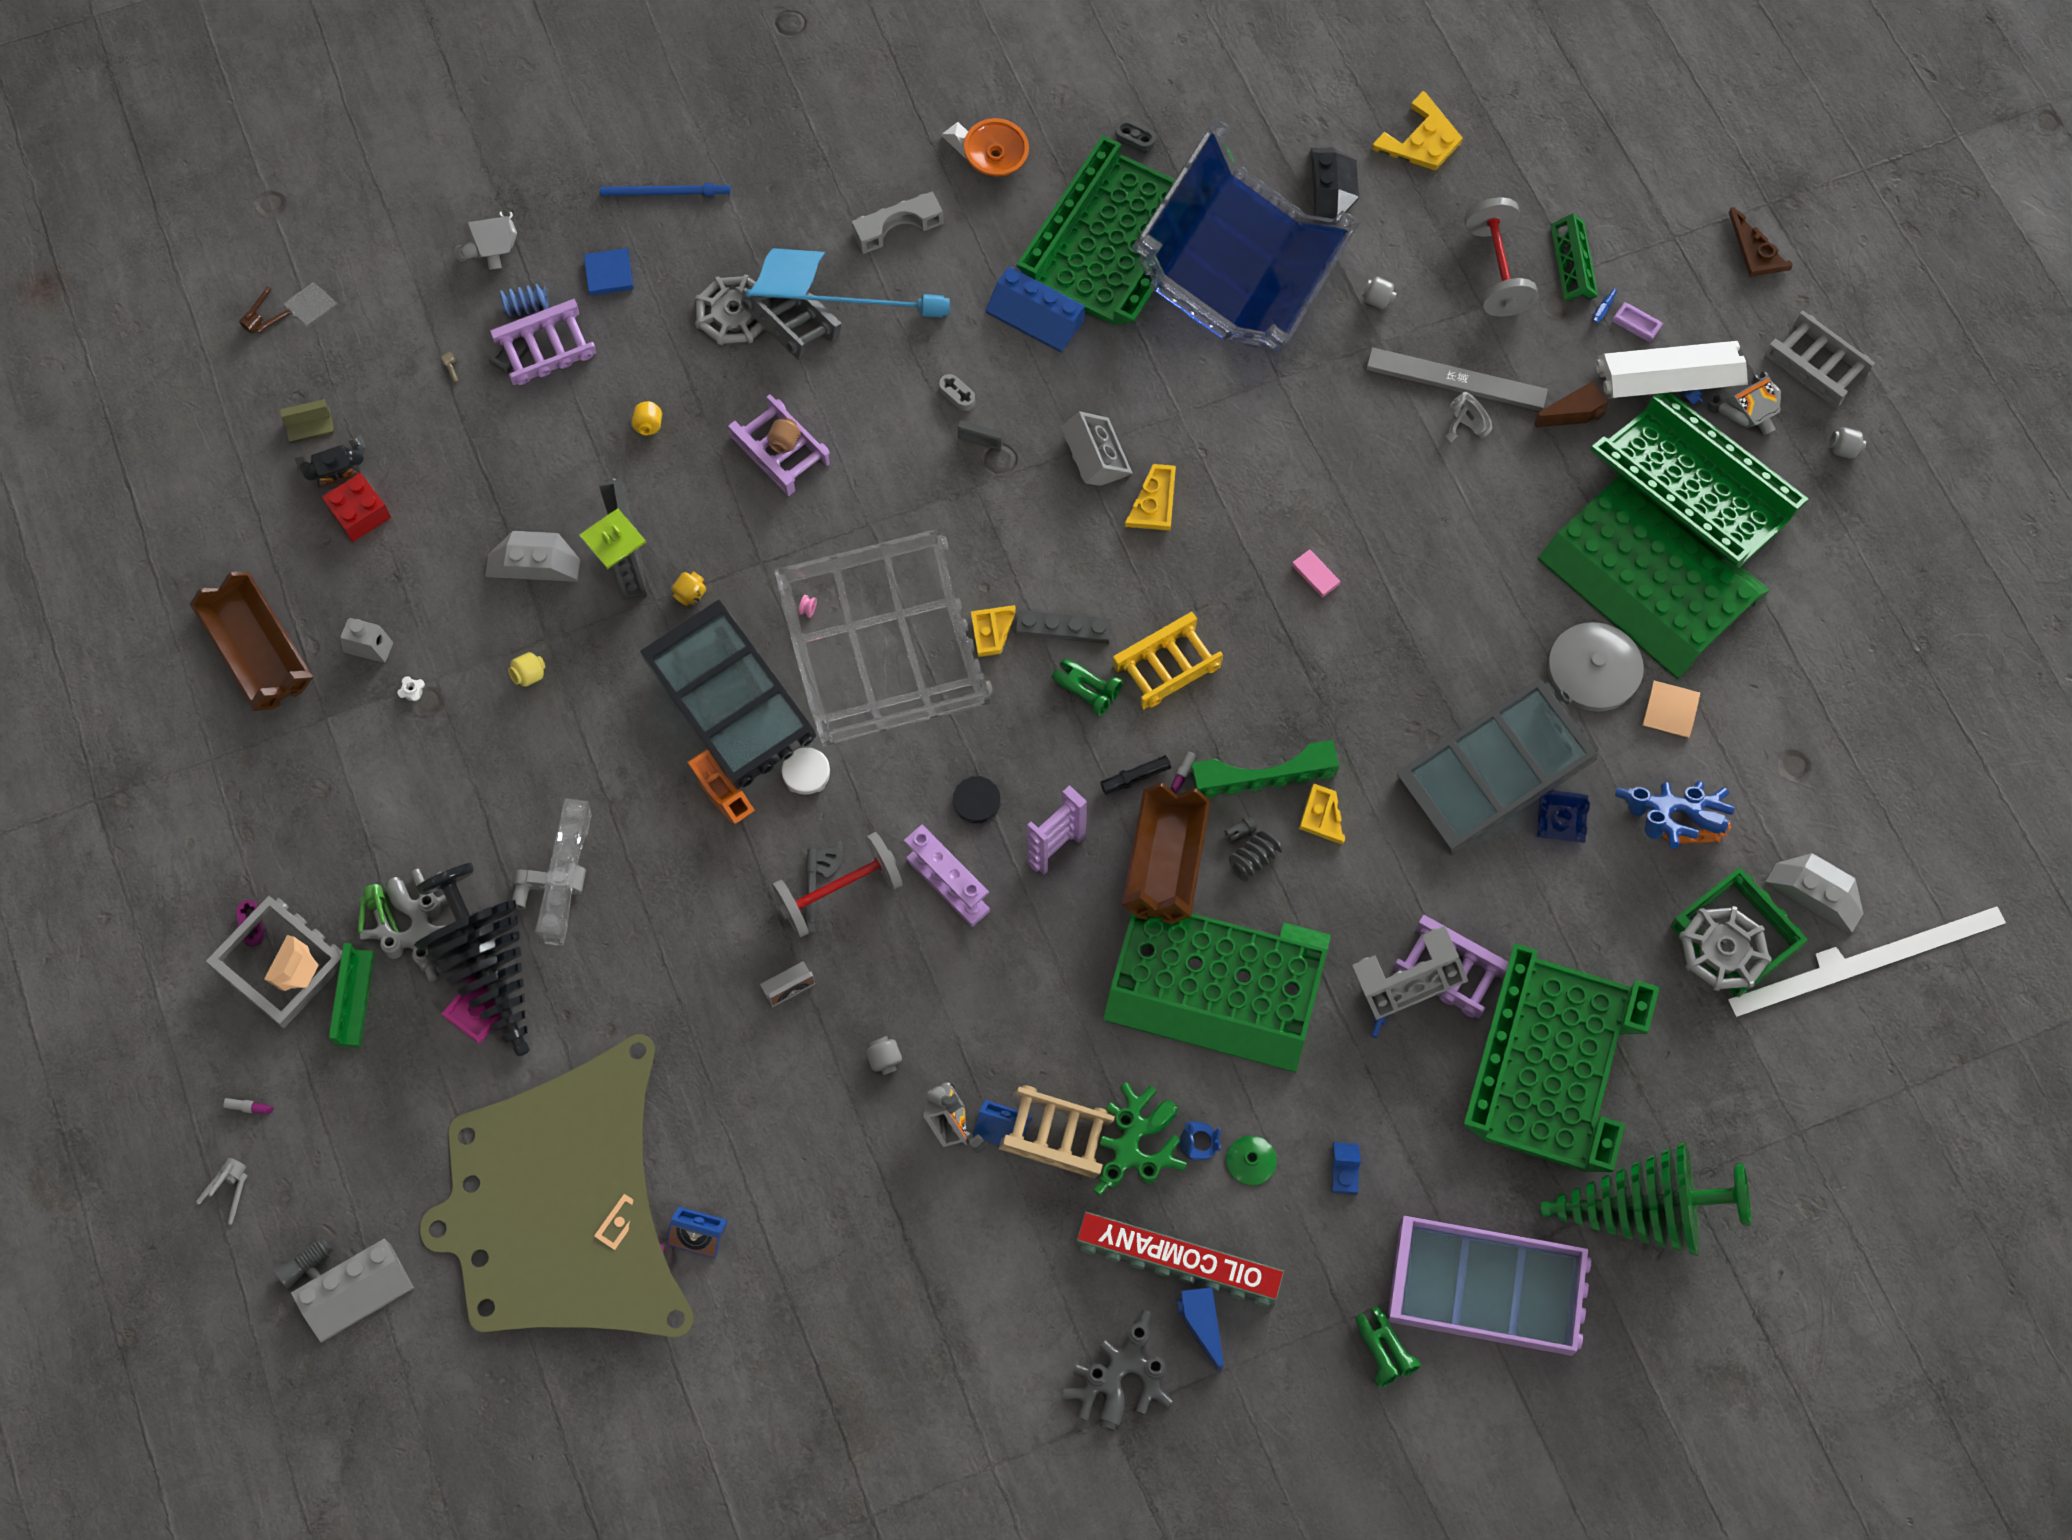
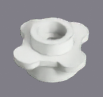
M409 676L402 679V687L397 692L400 698L405 697L410 701L419 700L422 695V688L425 686L424 681L421 679L413 680Z

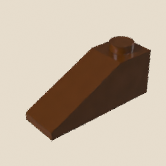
M1592 381L1538 412L1534 425L1536 427L1587 423L1593 419L1598 420L1606 413L1605 410L1609 400Z

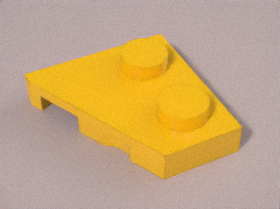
M1015 605L971 611L978 657L1002 653L1016 613Z

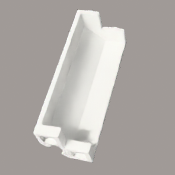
M1738 341L1607 353L1598 355L1599 359L1596 361L1597 373H1600L1601 378L1606 377L1603 388L1608 399L1748 385L1746 360L1744 356H1739L1738 354L1740 349Z

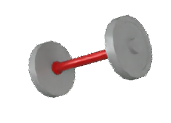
M1503 197L1490 198L1475 204L1465 213L1464 217L1465 226L1469 233L1481 237L1492 236L1502 281L1489 287L1483 293L1482 304L1486 313L1499 317L1522 313L1531 308L1539 297L1537 286L1531 280L1510 278L1501 233L1508 231L1517 224L1520 218V211L1515 201Z
M877 832L866 836V841L874 861L798 900L792 897L782 879L772 884L780 903L778 908L783 918L788 919L799 938L809 934L800 909L879 869L892 890L903 886L901 876L895 864L896 860Z

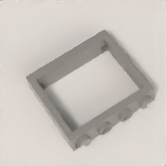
M268 896L206 962L215 972L284 1029L339 971L342 951L334 944L331 946L324 942L325 936L314 928L311 931L305 926L307 921L298 913L294 916L287 911L289 906L280 898L274 900ZM271 910H274L331 958L311 979L308 987L303 988L282 1011L278 1010L222 962Z

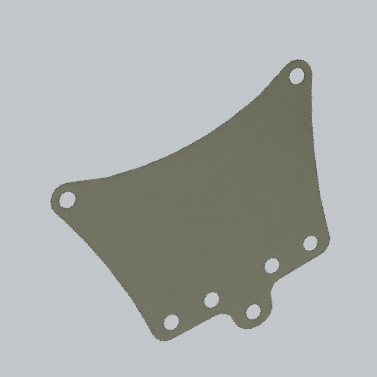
M643 1034L630 1036L587 1063L555 1079L509 1099L461 1114L451 1122L448 1135L453 1183L452 1193L445 1202L430 1208L424 1214L420 1223V1235L422 1242L429 1250L433 1252H451L460 1259L468 1318L475 1330L493 1332L535 1327L599 1328L626 1330L666 1337H680L691 1329L694 1322V1314L667 1265L653 1223L643 1166L644 1103L655 1055L654 1043L648 1036ZM635 1043H642L646 1047V1053L640 1059H634L629 1054L630 1047ZM464 1128H471L475 1132V1139L470 1144L464 1145L458 1139L460 1131ZM468 1176H476L480 1180V1186L475 1192L469 1193L463 1188V1182ZM625 1194L633 1199V1205L625 1201L602 1234V1236L614 1243L630 1221L628 1232L614 1250L595 1238L594 1235ZM617 1217L624 1218L625 1223L623 1226L617 1227L614 1221ZM438 1220L443 1221L446 1224L445 1234L439 1238L432 1237L429 1232L430 1225ZM477 1250H484L489 1256L488 1262L482 1267L474 1266L471 1261L473 1253ZM484 1299L492 1300L495 1305L494 1312L487 1317L481 1316L477 1311L478 1304ZM674 1310L681 1311L685 1317L684 1323L678 1328H672L667 1323L668 1314Z

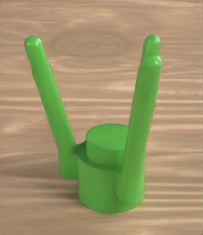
M378 884L366 886L363 889L364 897L359 898L358 932L362 933L366 906L371 910L377 909L381 924L386 923L383 912L384 908L393 931L399 932L389 908L387 897L383 894L382 886Z

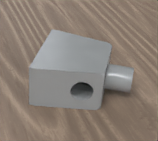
M349 618L340 637L343 653L382 663L386 662L393 645V641L381 626L360 619Z

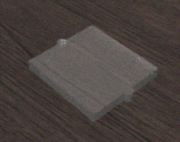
M314 282L283 303L284 307L293 314L294 319H299L307 328L338 307V303L328 295V292L323 291Z

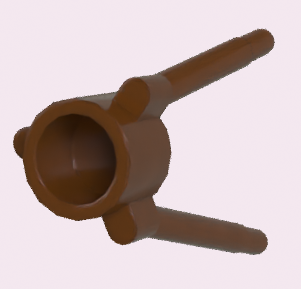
M270 287L263 291L250 311L239 321L241 326L251 334L255 331L261 333L266 327L292 312L291 309H287L265 323H261L263 318L256 310L270 292Z

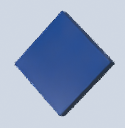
M628 248L584 254L590 295L634 289Z

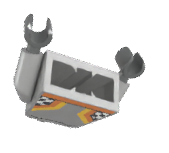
M1761 372L1760 378L1754 374L1752 379L1753 385L1725 399L1724 403H1722V398L1719 395L1714 396L1713 401L1715 403L1708 401L1707 407L1709 411H1719L1746 429L1758 424L1763 436L1776 430L1770 417L1781 411V390L1771 381L1767 372Z
M943 1083L927 1093L924 1118L943 1147L962 1142L965 1145H970L976 1153H980L988 1146L979 1134L973 1138V1135L966 1131L965 1106L956 1093L953 1084Z

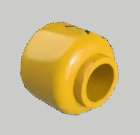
M649 401L637 404L633 409L631 425L633 429L642 435H653L659 431L662 421L661 409L655 403Z
M694 571L691 575L687 572L681 573L671 587L674 593L672 597L686 607L689 604L696 605L706 592V587L702 583L704 578Z

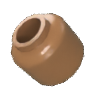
M789 418L778 419L773 423L767 440L770 443L769 446L774 451L784 454L795 448L801 432L794 420Z

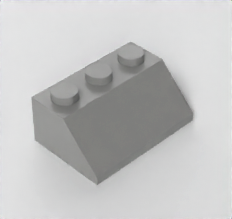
M1079 411L1061 426L1064 439L1070 447L1072 458L1076 462L1080 476L1085 483L1101 486L1133 474L1108 417Z

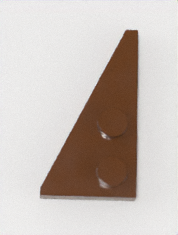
M1731 207L1729 216L1749 276L1791 270L1792 262L1790 260L1786 262L1777 253L1779 249L1771 244L1757 227L1752 228L1745 221L1746 216L1741 211Z

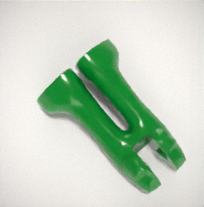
M1065 658L1060 662V667L1068 675L1056 669L1051 676L1059 686L1076 694L1091 705L1093 713L1099 717L1107 712L1110 707V701H1115L1123 686V680L1118 677H1113L1108 682L1104 681L1081 665ZM1082 682V683H1085V684L1089 685L1090 687H1092L1093 689H1095L1097 692H1099V693L1102 694V695H1099V694H1097V693H1095V692H1093V691L1087 689L1086 687H1084V686H1083L1082 684H1080V683Z
M1374 1307L1371 1309V1314L1378 1329L1372 1330L1363 1313L1356 1316L1355 1319L1359 1332L1378 1366L1375 1383L1378 1388H1382L1394 1382L1399 1377V1374L1401 1377H1406L1421 1368V1364L1417 1358L1405 1351L1379 1307ZM1380 1339H1383L1390 1349L1393 1359L1397 1364V1369L1385 1352Z

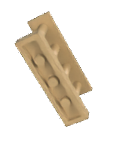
M1023 1085L1018 1087L1014 1091L1013 1097L1021 1099L1013 1133L1005 1135L1001 1139L999 1150L1093 1179L1100 1175L1103 1164L1097 1163L1094 1158L1102 1126H1109L1114 1121L1115 1116L1109 1115L1108 1111L1102 1108H1094L1093 1110L1038 1093L1037 1089L1031 1086ZM1031 1103L1045 1107L1038 1137L1033 1143L1024 1140L1022 1136ZM1055 1110L1069 1114L1061 1148L1057 1150L1048 1148L1046 1143ZM1079 1117L1093 1122L1085 1155L1082 1157L1074 1156L1070 1151Z

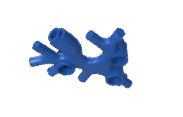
M1701 781L1695 782L1694 787L1687 788L1684 798L1674 796L1669 783L1661 784V796H1653L1643 787L1630 788V790L1618 787L1615 793L1616 797L1626 800L1625 803L1629 804L1628 808L1631 814L1635 816H1642L1648 809L1652 810L1648 813L1644 829L1646 835L1649 838L1658 839L1665 832L1669 839V846L1672 849L1680 846L1678 836L1682 835L1697 839L1699 830L1674 822L1670 817L1671 813L1683 812L1700 828L1720 834V832L1726 833L1729 819H1726L1724 815L1705 811L1703 808H1709L1732 816L1735 810V806L1721 802L1722 799L1729 795V791L1725 787L1707 796L1704 794V783Z

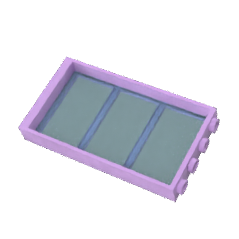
M1403 1216L1400 1221L1387 1319L1389 1322L1573 1356L1577 1349H1581L1583 1343V1334L1579 1333L1580 1323L1583 1324L1585 1321L1586 1309L1582 1308L1583 1298H1586L1588 1294L1589 1284L1585 1282V1274L1590 1271L1591 1258L1587 1257L1588 1249Z

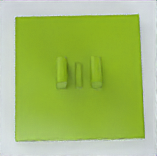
M618 508L579 534L581 539L607 569L646 543V540Z

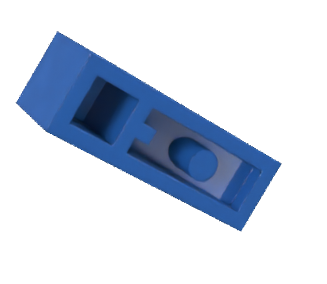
M1213 1288L1181 1291V1299H1176L1178 1315L1183 1314L1184 1323L1215 1369L1222 1370L1224 1364Z

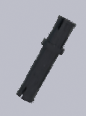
M1163 755L1133 769L1119 771V774L1100 781L1102 791L1105 795H1108L1122 788L1128 789L1138 781L1171 769V764L1168 757Z

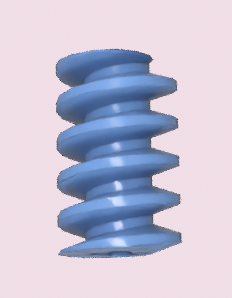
M535 284L534 291L527 285L525 293L518 287L517 294H514L512 289H509L508 296L500 290L504 314L506 312L510 318L513 317L514 310L518 316H522L523 309L527 314H531L532 307L536 313L540 312V306L544 310L549 308L545 285L541 289L538 284Z

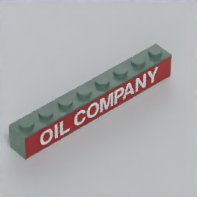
M1086 1211L1077 1238L1076 1246L1081 1247L1080 1250L1084 1253L1094 1255L1095 1252L1101 1253L1110 1261L1120 1262L1121 1259L1130 1262L1129 1265L1137 1269L1143 1270L1145 1267L1154 1269V1273L1160 1276L1169 1277L1171 1274L1180 1277L1179 1280L1187 1284L1197 1282L1204 1284V1288L1212 1287L1214 1292H1219V1289L1227 1291L1231 1297L1237 1299H1244V1297L1254 1299L1255 1304L1269 1307V1304L1275 1305L1284 1270Z

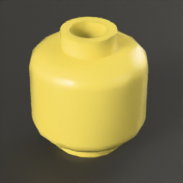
M528 652L513 659L508 672L516 685L520 684L526 687L543 678L545 663L540 656Z

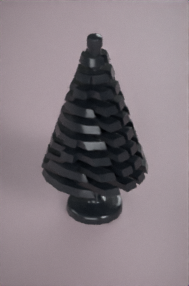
M471 863L459 865L423 881L416 886L418 892L421 895H426L442 890L456 921L415 942L414 946L419 951H424L441 945L425 955L429 962H436L456 955L436 966L435 969L440 974L457 970L475 962L476 964L446 979L447 982L453 986L481 975L482 978L460 988L457 992L462 997L487 988V993L472 999L468 1004L474 1009L493 1001L495 1006L478 1015L483 1020H487L499 1014L501 1020L493 1023L490 1027L495 1031L506 1028L508 1033L500 1038L505 1043L512 1042L517 1056L526 1055L530 1048L523 1036L528 1033V1027L526 1025L518 1028L517 1022L525 1019L526 1010L515 1014L511 1011V1009L525 1002V994L518 995L509 1000L505 998L506 995L524 986L523 978L503 986L500 985V982L522 971V963L513 964L494 972V969L521 955V948L516 947L488 958L489 955L508 947L520 939L519 931L492 939L518 924L517 916L501 919L516 909V900L497 904L470 916L456 883L474 872Z

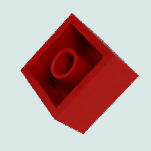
M362 473L357 474L322 496L328 511L351 542H354L391 518L386 505Z

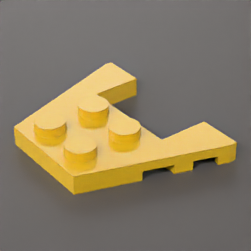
M1422 91L1411 103V109L1426 118L1404 143H1400L1384 132L1373 143L1372 150L1390 153L1389 156L1394 158L1400 156L1409 159L1410 163L1436 171L1462 143L1463 138L1426 92Z

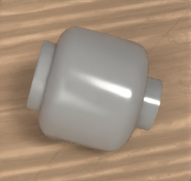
M1375 277L1373 280H1368L1362 296L1365 297L1366 304L1383 310L1388 304H1393L1397 293L1393 292L1394 284L1392 282Z
M1841 427L1838 431L1835 430L1829 442V448L1832 449L1834 455L1847 459L1856 458L1859 453L1862 454L1866 447V441L1863 440L1862 432L1847 427Z
M888 1036L870 1042L866 1055L871 1069L874 1072L882 1071L883 1075L896 1071V1065L902 1061L896 1041L888 1039Z

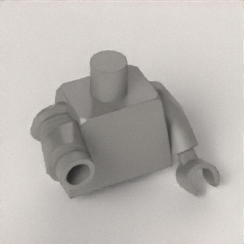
M500 211L498 218L463 224L462 228L468 242L455 247V258L461 262L467 261L472 257L475 259L486 258L489 270L502 268L499 255L510 253V249L513 248L517 237L516 228L511 220L512 212H508L507 216L504 217Z

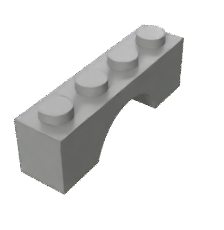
M933 191L920 194L916 198L901 201L889 208H883L875 213L860 216L853 220V235L864 254L883 247L886 233L894 226L911 224L917 226L922 231H926L944 224L943 211Z

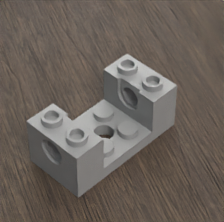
M1445 926L1431 929L1428 933L1422 935L1431 960L1420 962L1405 971L1396 972L1391 977L1385 978L1376 955L1363 958L1358 963L1353 964L1355 973L1376 1020L1468 982L1459 955Z

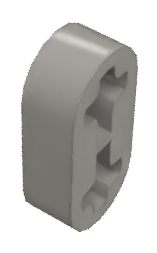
M952 374L944 375L940 379V392L945 398L961 411L973 409L975 406V393L966 384ZM953 383L954 389L950 386L946 388L945 384L951 385ZM961 396L964 399L969 397V402H967L966 400L961 402Z

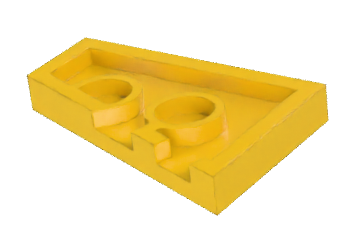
M1152 465L1142 490L1133 505V509L1125 521V527L1171 530L1176 466Z

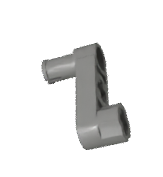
M574 864L565 865L563 875L533 870H516L513 882L515 889L512 897L513 901L516 900V909H526L528 893L531 889L580 895L586 869Z

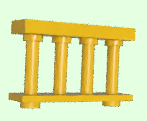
M1193 612L1186 614L1113 656L1112 666L1117 674L1123 670L1128 671L1144 695L1141 696L1140 705L1143 710L1149 706L1154 707L1158 705L1164 697L1208 672L1213 673L1221 667L1222 652L1219 651L1211 656L1194 632L1197 617ZM1182 636L1188 638L1203 659L1202 662L1193 667L1175 644V641ZM1163 647L1169 650L1184 671L1173 679L1155 655L1156 651ZM1142 659L1148 660L1164 684L1152 690L1135 666L1136 663Z

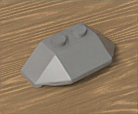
M512 531L488 554L485 576L578 582L581 561L559 533Z
M1813 853L1776 863L1764 883L1849 934H1852L1863 915L1856 878Z

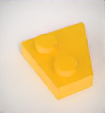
M1313 784L1298 829L1342 845L1345 841V835H1342L1340 824L1342 819L1337 808L1338 798L1336 791Z

